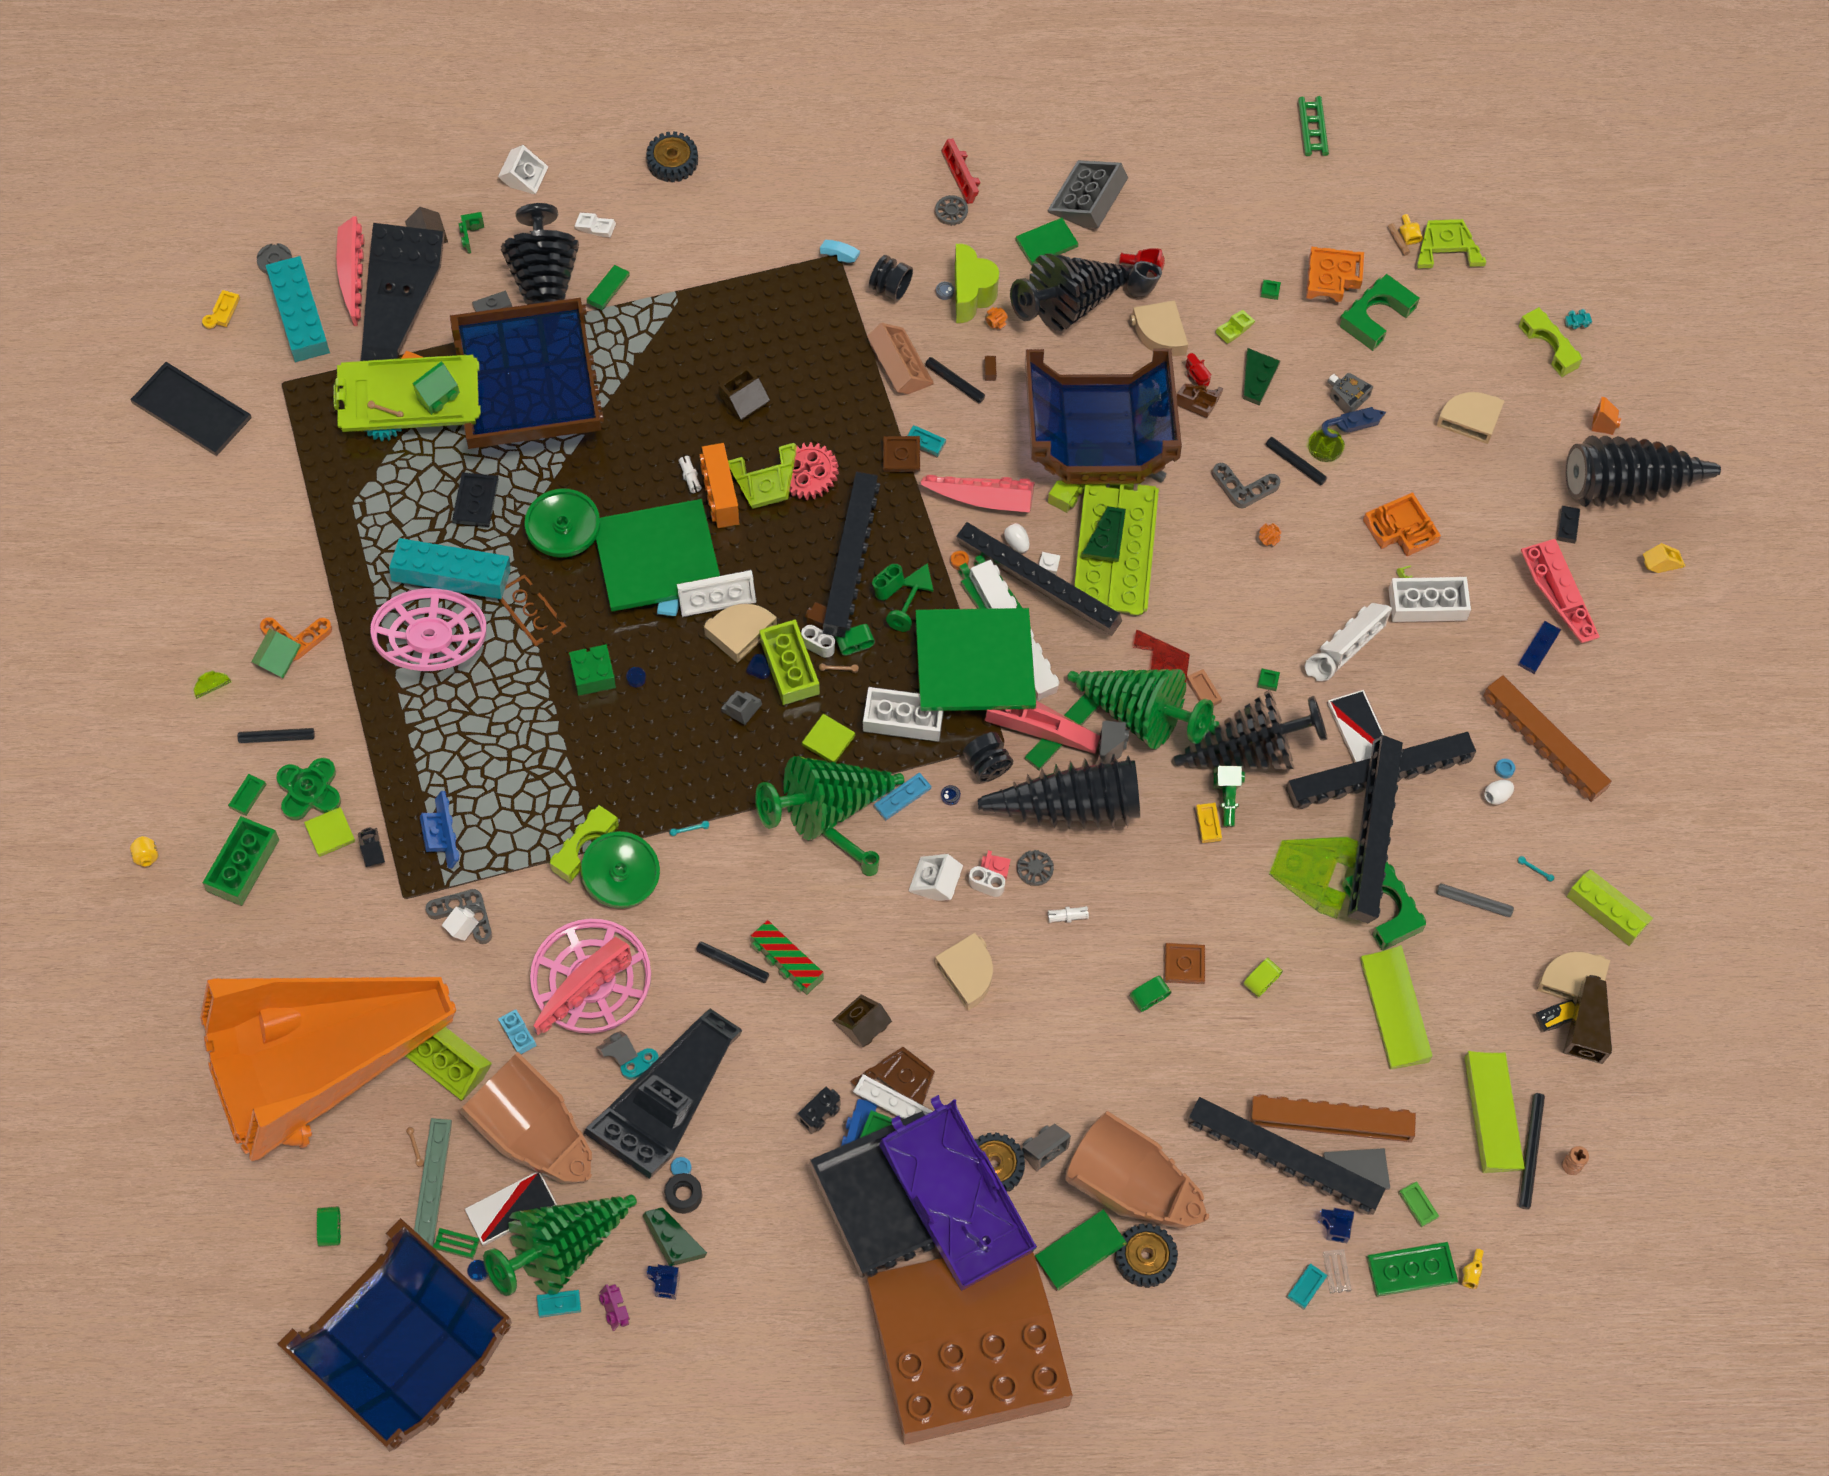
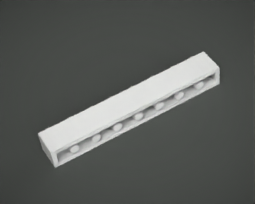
M991 560L970 569L969 577L987 609L1017 608L1015 598L1008 593L1007 583L1001 580L999 576L1000 571L997 565H993ZM1031 630L1036 700L1039 701L1057 693L1059 680L1055 674H1052L1048 659H1044L1042 648L1039 643L1034 641V634Z

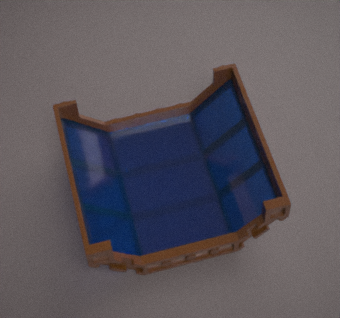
M581 297L450 315L451 330L457 356L473 355L479 361L478 399L481 415L479 419H475L476 424H464L468 449L601 430V423H604L603 412H599L602 411L601 401L596 399V396L600 395L598 385H594V381H597L596 370L591 368L595 364L593 355H589L584 315H587L586 304L582 305Z
M1171 348L1153 349L1152 361L1133 374L1060 375L1043 362L1044 349H1026L1025 372L1031 460L1035 463H1041L1045 470L1061 477L1062 482L1065 484H1140L1145 481V477L1152 473L1155 475L1166 468L1165 465L1172 460L1175 462L1180 459L1182 442Z
M401 1218L386 1232L388 1241L385 1245L388 1249L385 1254L379 1255L366 1272L320 1319L310 1325V1330L306 1333L302 1330L297 1333L292 1328L277 1343L279 1348L389 1452L397 1449L401 1444L425 1430L429 1425L433 1426L439 1420V1415L444 1409L448 1410L455 1403V1398L460 1393L463 1394L468 1390L471 1385L470 1382L475 1377L478 1378L483 1374L486 1369L485 1366L504 1335L510 1330V1325L512 1324L507 1314Z

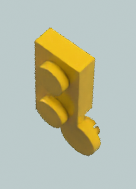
M222 290L212 310L213 314L203 317V326L209 329L215 327L216 324L227 327L240 300L239 294Z

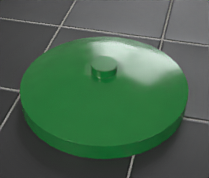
M555 489L540 495L532 502L526 512L525 529L529 541L540 552L554 557H569L583 552L592 545L600 530V517L596 505L585 494L572 489Z
M610 832L596 838L586 849L581 862V878L586 890L598 902L612 908L623 909L641 904L653 893L660 876L659 860L653 848L644 839L629 832Z

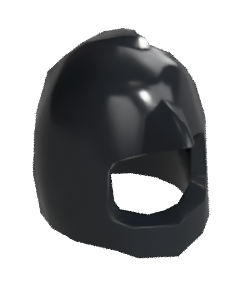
M1145 261L1136 262L1127 278V287L1130 294L1134 297L1149 295L1162 275L1161 267ZM1149 270L1154 271L1157 276L1154 278H1148L1147 273Z

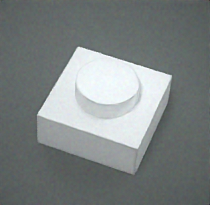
M1042 552L1039 565L1056 575L1060 555Z

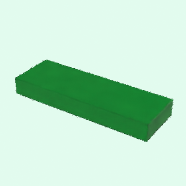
M614 265L588 296L587 303L603 310L628 279L630 272Z

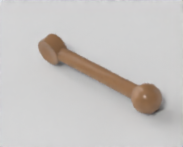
M374 401L368 402L370 409L376 408L394 414L397 417H403L404 415L402 411L397 412L376 405Z
M823 663L819 665L821 671L825 669L851 670L853 673H856L859 669L857 665H852L851 667L828 666Z
M408 1127L406 1133L410 1136L417 1159L416 1165L417 1167H423L424 1161L420 1158L413 1134L414 1128Z

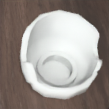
M1317 653L1306 660V674L1316 678V681H1326L1334 676L1336 664L1328 654Z

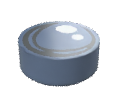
M941 282L936 287V295L942 300H948L954 294V287L949 282Z

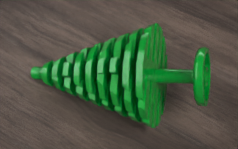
M1181 669L1115 670V672L1082 671L1080 674L1070 671L1067 676L1069 682L1076 683V687L1081 692L1085 691L1087 697L1093 698V701L1098 706H1102L1103 710L1110 713L1114 719L1119 722H1125L1126 728L1141 741L1145 742L1151 749H1158L1161 744L1164 745L1176 727L1178 720L1188 723L1187 738L1194 744L1200 743L1205 737L1212 721L1214 706L1213 702L1209 699L1200 700L1192 712L1183 709L1185 701L1183 697L1186 693L1187 682H1185V673Z
M793 756L789 759L784 773V794L788 792L787 796L779 797L777 790L771 783L762 782L756 788V808L761 822L768 829L779 825L782 808H787L788 813L792 812L790 819L793 826H796V831L799 835L803 834V838L806 840H813L835 827L837 822H843L857 813L859 808L862 810L868 804L894 790L895 785H902L904 783V776L901 773L891 775L890 771L881 772L876 769L870 770L867 767L861 769L859 766Z
M630 1194L624 1197V1199L616 1196L611 1197V1199H599L600 1201L589 1200L588 1203L583 1201L574 1204L540 1207L541 1210L530 1209L513 1212L509 1218L520 1220L509 1222V1232L517 1233L510 1237L512 1245L518 1247V1249H515L517 1256L508 1260L496 1248L486 1250L483 1260L491 1282L501 1294L511 1296L517 1289V1279L514 1271L523 1267L528 1276L542 1279L534 1281L542 1291L549 1295L558 1294L563 1285H566L570 1280L569 1277L604 1242L602 1238H607L611 1234L610 1231L620 1224V1219H624L628 1215V1208H632L637 1204L636 1197Z

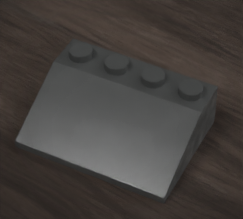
M1078 160L1050 205L1048 212L1082 227L1099 228L1128 179L1122 163Z

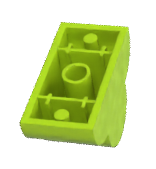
M956 244L954 263L956 323H965L974 318L977 308L989 307L996 301L998 296L999 269L991 260L977 258L975 250L970 246Z

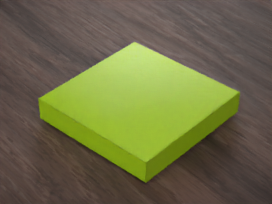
M823 714L802 742V746L829 762H836L855 737V732Z
M341 807L304 822L319 857L356 842Z

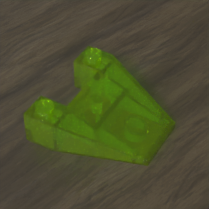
M1349 837L1282 840L1269 875L1317 912L1337 919L1346 893L1330 888L1328 885L1337 863L1354 869L1358 841Z

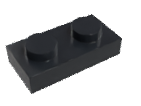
M1562 505L1557 533L1558 541L1575 544L1580 509Z

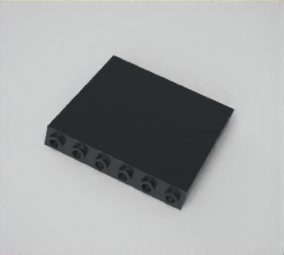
M921 1111L901 1120V1122L906 1126L925 1116V1114ZM892 1124L810 1159L809 1162L812 1173L860 1278L864 1276L870 1278L878 1274L879 1269L885 1267L888 1270L896 1266L899 1260L904 1259L908 1261L916 1257L915 1253L923 1250L926 1253L935 1248L934 1241L879 1146L883 1138L895 1131Z

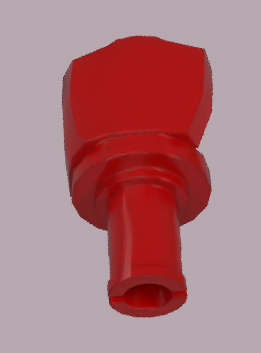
M1159 248L1139 250L1136 255L1121 252L1119 264L1135 265L1136 262L1145 261L1156 264L1163 270L1165 257ZM1151 270L1148 271V272H1152V274H1154L1155 277L1157 276L1154 271H1151Z

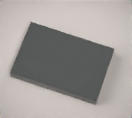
M1385 1148L1323 1153L1325 1159L1386 1188V1190L1390 1189Z

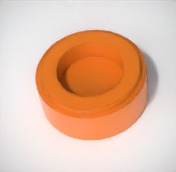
M955 551L951 555V566L954 569L960 570V565L964 563L969 565L968 554L964 551Z

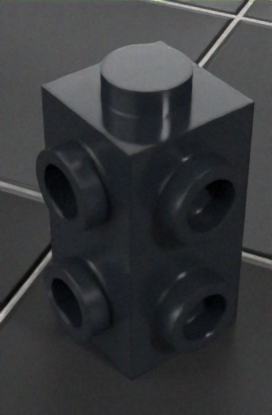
M826 1086L797 1113V1120L811 1134L815 1130H821L826 1124L825 1121L830 1116L834 1117L840 1111V1095L834 1089L830 1090Z

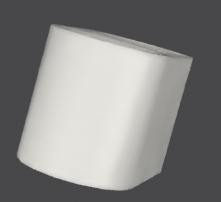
M807 625L802 629L801 635L807 649L822 657H830L834 654L835 639L832 635L823 634V630L812 625ZM828 644V645H830V646H829V647H824V646H822V645Z
M977 866L970 871L969 885L974 890L993 897H999L1004 892L1005 878L999 873ZM980 876L982 877V880L978 881L975 880L973 877ZM998 883L1001 886L996 888L993 887L991 884Z

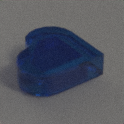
M761 654L755 655L746 672L758 678H767L770 675V667L766 663L765 656Z

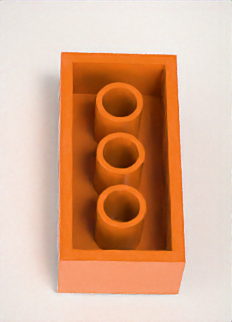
M724 443L703 446V454H699L702 475H704V486L708 494V504L711 507L712 522L716 521L717 528L739 525L738 503Z

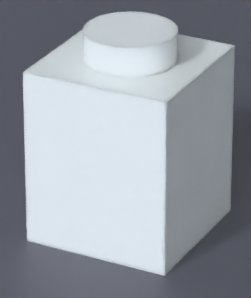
M455 907L442 926L453 937L465 941L479 922L473 917L475 914L470 909Z

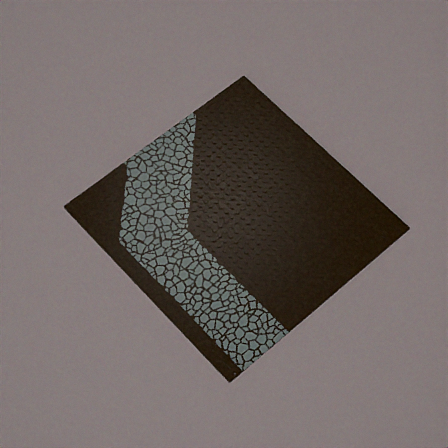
M837 255L825 256L605 307L603 310L587 311V315H584L589 355H593L595 364L591 368L596 370L597 381H594V385H598L600 395L596 396V399L601 401L602 411L599 412H603L604 423H601V430L473 449H468L464 425L401 428V432L396 431V437L390 436L391 440H388L387 437H384L383 441H381L380 437L374 440L373 435H367V431L343 432L342 428H338V410L334 408V385L337 378V369L282 383L392 855L404 899L550 863L552 856L560 852L564 842L568 838L571 839L575 834L577 826L581 823L583 824L587 820L589 812L592 809L595 810L598 805L618 818L619 826L614 832H629L643 839L670 832L671 829H682L701 824L703 821L709 822L757 809L755 799L756 788L762 782L771 783L777 790L779 797L787 796L788 792L784 794L783 782L785 768L790 758L801 756L806 759L827 761L802 746V742L823 714L855 732V737L836 761V764L843 763L849 766H859L861 769L867 767L870 770L876 769L881 772L890 771L892 774L964 756V748L971 741L986 733L996 732L1002 742L1005 743L1000 725L985 721L987 710L943 711L939 741L863 731V719L869 687L920 694L916 610L960 608L914 472H884L883 436H901L843 263L838 261ZM577 314L561 317L557 323V332L553 334L554 343L547 345L549 360L583 356ZM536 323L504 331L509 366L543 361L540 335ZM498 332L465 340L467 355H473L474 358H477L479 370L504 367ZM454 342L412 352L422 357L457 356ZM584 362L550 366L558 419L592 415ZM748 366L759 378L770 402L741 421L719 397L718 385ZM545 367L510 372L518 425L552 420ZM505 373L479 376L478 399L481 415L479 419H476L478 431L512 426ZM339 400V410L345 409L343 400ZM810 442H812L813 447L819 443L821 448L826 446L827 451L831 450L832 456L835 455L839 466L837 468L839 474L836 475L837 481H832L834 487H827L828 493L823 490L822 497L816 494V498L813 499L812 495H809L808 500H806L804 495L799 499L797 494L792 496L790 491L787 500L757 508L751 507L730 469L738 503L739 525L717 528L716 521L712 522L711 507L708 504V494L704 486V475H702L699 454H703V446L724 443L728 461L743 457L746 473L780 465L779 447L795 443L800 449L803 443L806 447H809ZM684 456H689L693 469L697 471V479L701 490L697 492L694 486L696 493L690 492L687 480L683 478V470L679 463L681 457H683L686 463ZM462 472L499 476L490 527L452 522ZM856 472L878 475L877 483H880L879 494L874 496V498H877L876 509L871 511V513H874L873 523L868 525V528H871L870 538L865 540V543H868L867 552L862 554V558H865L863 569H859V573L862 575L860 585L856 584L858 596L857 600L852 602V604H855L854 615L849 617V620H852L851 628L862 624L869 626L875 644L870 648L849 655H842L835 639V651L830 657H822L807 649L819 681L820 694L783 705L761 642L737 663L705 636V623L710 618L713 619L724 609L682 617L680 606L676 616L657 614L659 603L611 611L596 539L586 550L573 556L554 557L546 555L536 549L527 537L525 529L526 512L536 498L555 489H572L585 494L596 505L600 518L702 499L720 576L751 570L756 603L751 604L771 612L777 617V625L796 619L801 633L802 629L807 626L805 615L808 608H812L815 602L826 607L828 606ZM399 538L509 556L511 571L507 584L526 575L532 585L530 586L524 578L504 590L502 597L535 640L543 638L544 642L535 647L499 599L457 592L474 601L480 607L486 620L485 640L472 657L456 666L436 671L410 670L399 667L383 658L374 647L371 638V623L378 609L385 602L399 594L416 589L430 588L391 581L389 566ZM928 563L933 591L917 589L906 611V614L912 620L911 628L905 632L893 629L888 625L886 617L890 611H902L913 587L903 585L888 599L879 600L875 596L872 585L873 579L891 564H898L902 567L905 579ZM518 589L525 590L528 595L527 600L523 603L515 602L512 597L514 591ZM517 592L514 597L516 600L521 601L525 599L526 595L524 592ZM540 593L557 613V619L537 594ZM431 598L415 599L401 605L407 612L417 608L430 607ZM439 598L438 608L448 609L456 614H459L466 608L454 601ZM527 603H534V606H526L525 612L528 614H533L536 610H538L537 614L531 617L526 616L523 613L524 605ZM395 608L383 617L379 627L390 629L394 621L401 615ZM471 612L464 618L469 628V634L481 632L479 621ZM429 613L413 616V618L417 620L429 617ZM437 614V618L443 619L447 623L452 620L448 616ZM540 616V617L536 620V622H535L536 626H537V627L547 626V628H545V629H543V630H538V629H536V628L534 627V625H533L534 619H535L536 617ZM404 621L396 631L406 633L409 624ZM558 621L564 622L567 627L562 628L560 632L553 635L552 631L561 626ZM459 624L451 628L452 635L464 634ZM377 633L379 646L385 652L394 651L390 645L389 636ZM395 638L399 648L408 645L406 639ZM480 638L468 640L466 647L459 655L463 656L478 643ZM462 641L451 642L447 648L455 651ZM607 644L616 688L578 696L569 652L586 649L589 652L591 647ZM824 644L822 646L829 647L830 645ZM414 650L406 653L415 658L421 659L422 653ZM442 652L430 654L429 659L440 658L446 655ZM401 656L394 657L403 662L411 664H420L417 662L409 661ZM448 659L446 661L438 663H428V665L441 664L452 661L454 659ZM822 663L828 666L851 667L852 665H857L859 669L856 673H853L851 670L825 669L821 671L819 665ZM736 691L743 694L747 692L762 702V705L745 725L724 714L721 709ZM440 791H445L446 798L449 799V814L453 819L452 829L456 835V850L459 851V861L453 868H448L445 851L426 852L420 821L422 813H437L435 798ZM595 839L586 842L580 848L578 855L584 854L588 846Z

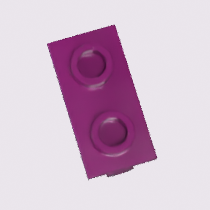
M606 1284L599 1292V1299L606 1310L607 1323L611 1325L612 1331H615L620 1324L621 1327L629 1325L630 1317L626 1306L618 1307L617 1305L624 1302L620 1288L616 1284L611 1286Z

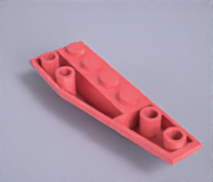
M357 216L350 218L338 227L336 254L340 288L354 326H358V319H361L359 304H362V295L359 293V289L363 287L360 274H363L361 260L364 259V251L361 249V246L365 244L362 225L358 224Z
M926 475L921 480V485L954 500L974 506L997 510L1030 512L1035 482H1030V479H1020L1017 481L1012 480L1010 477L987 479Z
M1556 539L1522 548V555L1534 582L1581 644L1598 639L1599 634Z
M1037 700L1036 709L987 710L986 722L1094 754L1100 739V735Z
M615 936L576 968L543 1008L533 1025L535 1033L539 1035L542 1032H547L555 1021L562 1020L566 1017L569 1010L580 1006L584 998L589 994H595L603 983L610 982L618 971L625 970L632 961L630 946Z

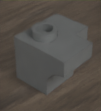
M736 691L721 709L724 714L745 725L762 705V702L747 692L743 694Z
M622 1031L612 1034L609 1038L603 1040V1044L597 1046L599 1053L603 1057L613 1056L616 1063L620 1066L638 1056L628 1036Z

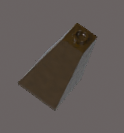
M1586 975L1581 984L1563 1053L1603 1064L1612 1053L1607 984L1599 976Z

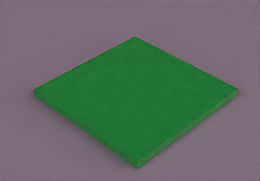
M702 499L600 518V530L596 541L611 611L679 599L677 584L720 576Z
M1029 608L916 610L920 711L1036 709Z

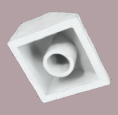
M522 145L510 151L498 178L510 188L536 194L548 166Z
M949 854L920 857L909 892L936 901L951 900L963 865Z

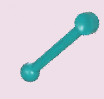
M703 821L699 825L677 830L671 829L670 835L676 836L677 833L699 828L708 829L709 822Z
M1524 856L1518 858L1519 864L1527 865L1545 876L1548 881L1552 882L1555 879L1553 874H1547L1527 862Z

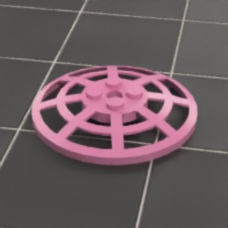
M437 588L411 590L391 598L378 609L371 623V638L378 653L399 667L417 671L442 670L463 663L480 649L486 637V620L480 607L460 593ZM431 598L430 607L417 608L407 612L401 605L415 599ZM439 598L454 601L466 608L459 614L448 609L438 608ZM395 608L401 615L394 621L390 629L379 627L383 617ZM471 612L479 621L481 632L469 634V628L464 618ZM429 613V617L417 620L413 618V616ZM437 614L448 616L452 620L447 623L443 619L437 618ZM404 621L409 624L406 633L396 631ZM459 624L464 634L452 635L451 628ZM377 633L389 636V642L394 651L385 652L379 646ZM395 638L406 639L408 645L399 648ZM480 638L478 643L463 656L459 655L466 647L468 640ZM462 641L455 651L447 648L451 642ZM414 650L422 653L421 659L415 658L406 653ZM442 652L446 655L440 658L429 659L430 654ZM401 656L409 661L417 662L420 664H411L403 662L394 657ZM448 659H454L452 661L441 664L428 665V663H438L446 661Z
M584 919L568 923L549 935L540 945L534 956L530 974L531 989L540 1010L542 1011L545 1007L543 1002L549 1001L557 990V972L568 977L591 956H585L582 950L583 947H603L613 939L616 932L628 939L639 952L632 956L631 964L626 968L628 977L626 987L615 984V976L610 982L603 983L595 994H589L584 998L580 1006L569 1010L568 1013L571 1016L567 1024L560 1020L554 1023L578 1033H598L616 1028L630 1019L646 999L651 982V968L647 952L640 940L632 932L611 921ZM593 927L607 929L604 940L589 939L579 941L575 930ZM568 935L571 945L564 949L555 961L544 957L546 951L554 942L562 936ZM574 951L578 960L570 968L561 965V962ZM641 960L645 968L643 991L632 988L634 978L632 965ZM540 964L551 969L549 978L551 992L541 995L539 994L537 984ZM612 991L623 994L613 1006H608L605 998ZM628 996L640 998L626 1016L615 1021L612 1012L621 1007ZM586 1002H598L601 1009L600 1012H582ZM604 1016L608 1023L607 1026L591 1029L575 1027L579 1017L592 1019Z

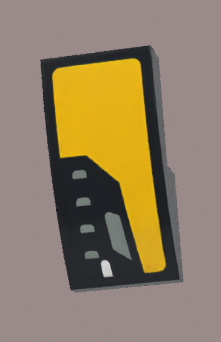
M1573 999L1541 1010L1535 1016L1544 1032L1553 1030L1572 1021L1576 1005Z

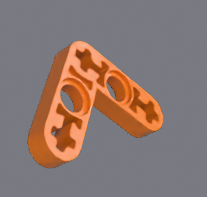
M267 617L260 623V628L264 635L267 634L269 628H266V626L269 625L273 627L274 631L301 644L293 661L303 657L332 632L331 623L327 618L317 619L295 638L274 618ZM320 626H326V629H320ZM306 636L314 637L309 643L303 641Z

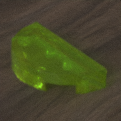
M215 671L204 673L195 684L194 693L196 699L231 683V679L225 673L222 674Z

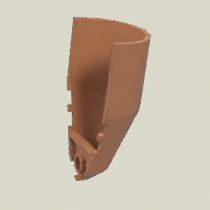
M519 1052L458 1111L503 1156L561 1184L586 1182L592 1176V1152L581 1131L578 1130L574 1123V1117L571 1112L569 1113L564 1104L565 1100Z
M1109 1111L1103 1113L1089 1128L1070 1160L1066 1171V1181L1121 1216L1177 1229H1185L1203 1223L1209 1218V1213H1206L1203 1203L1204 1196L1202 1191L1186 1173H1182L1175 1166L1176 1162L1172 1158L1169 1159L1161 1150V1145Z

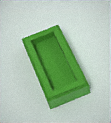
M1417 1181L1399 1191V1195L1421 1228L1439 1218L1438 1213Z

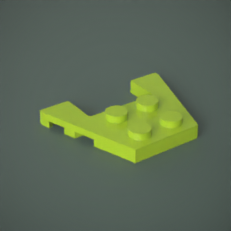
M1463 219L1428 220L1417 269L1433 268V253L1466 251L1469 267L1485 266L1486 259L1482 257L1480 248L1472 240L1473 236Z
M795 443L779 447L780 465L746 473L743 457L728 461L729 468L752 508L788 499L797 451Z

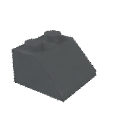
M1102 722L1099 756L1104 764L1110 763L1113 754L1119 759L1122 756V751L1126 750L1129 730H1125V722Z
M1055 1123L1050 1127L1047 1125L1039 1131L1037 1137L1034 1139L1030 1137L1022 1144L1024 1157L1037 1172L1069 1148L1071 1135Z

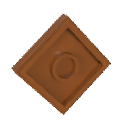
M1165 943V982L1205 984V945Z

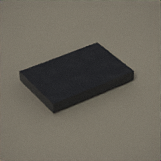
M462 472L452 522L490 527L499 476Z

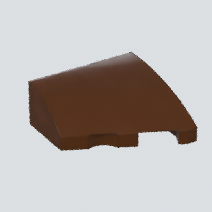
M1184 384L1177 393V405L1208 418L1218 402L1223 388L1218 387L1217 390H1208L1204 385Z

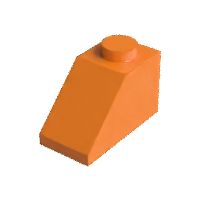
M1601 397L1593 415L1592 431L1613 435L1615 429L1620 427L1621 418L1618 417L1619 410L1606 397Z

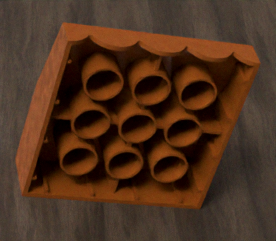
M1033 1252L963 1291L959 1288L943 1258L878 1272V1274L870 1278L866 1277L904 1445L1070 1406L1073 1394L1051 1309Z

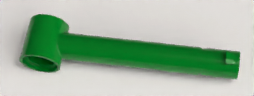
M834 828L823 834L861 863V871L864 875L874 876L877 874L880 860L878 853L874 851L864 852Z

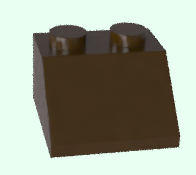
M862 994L832 1020L853 1043L861 1047L870 1044L873 1038L880 1032H883L892 1022L880 1003Z

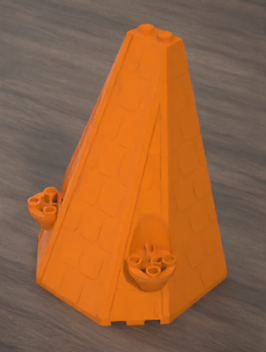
M441 977L214 978L207 980L200 1016L201 1024L204 1025L206 1036H204L206 1051H211L209 1052V1070L234 1141L237 1144L243 1143L240 1147L245 1154H250L249 1159L251 1161L261 1159L280 1144L299 1146L300 1148L307 1147L309 1145L308 1137L312 1136L310 1126L306 1124L329 1111L452 1023L456 1007L448 996L449 989L447 984L443 983Z

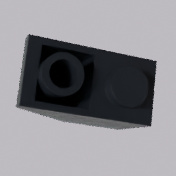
M369 827L359 832V845L365 866L369 867L384 863L385 858L378 829Z

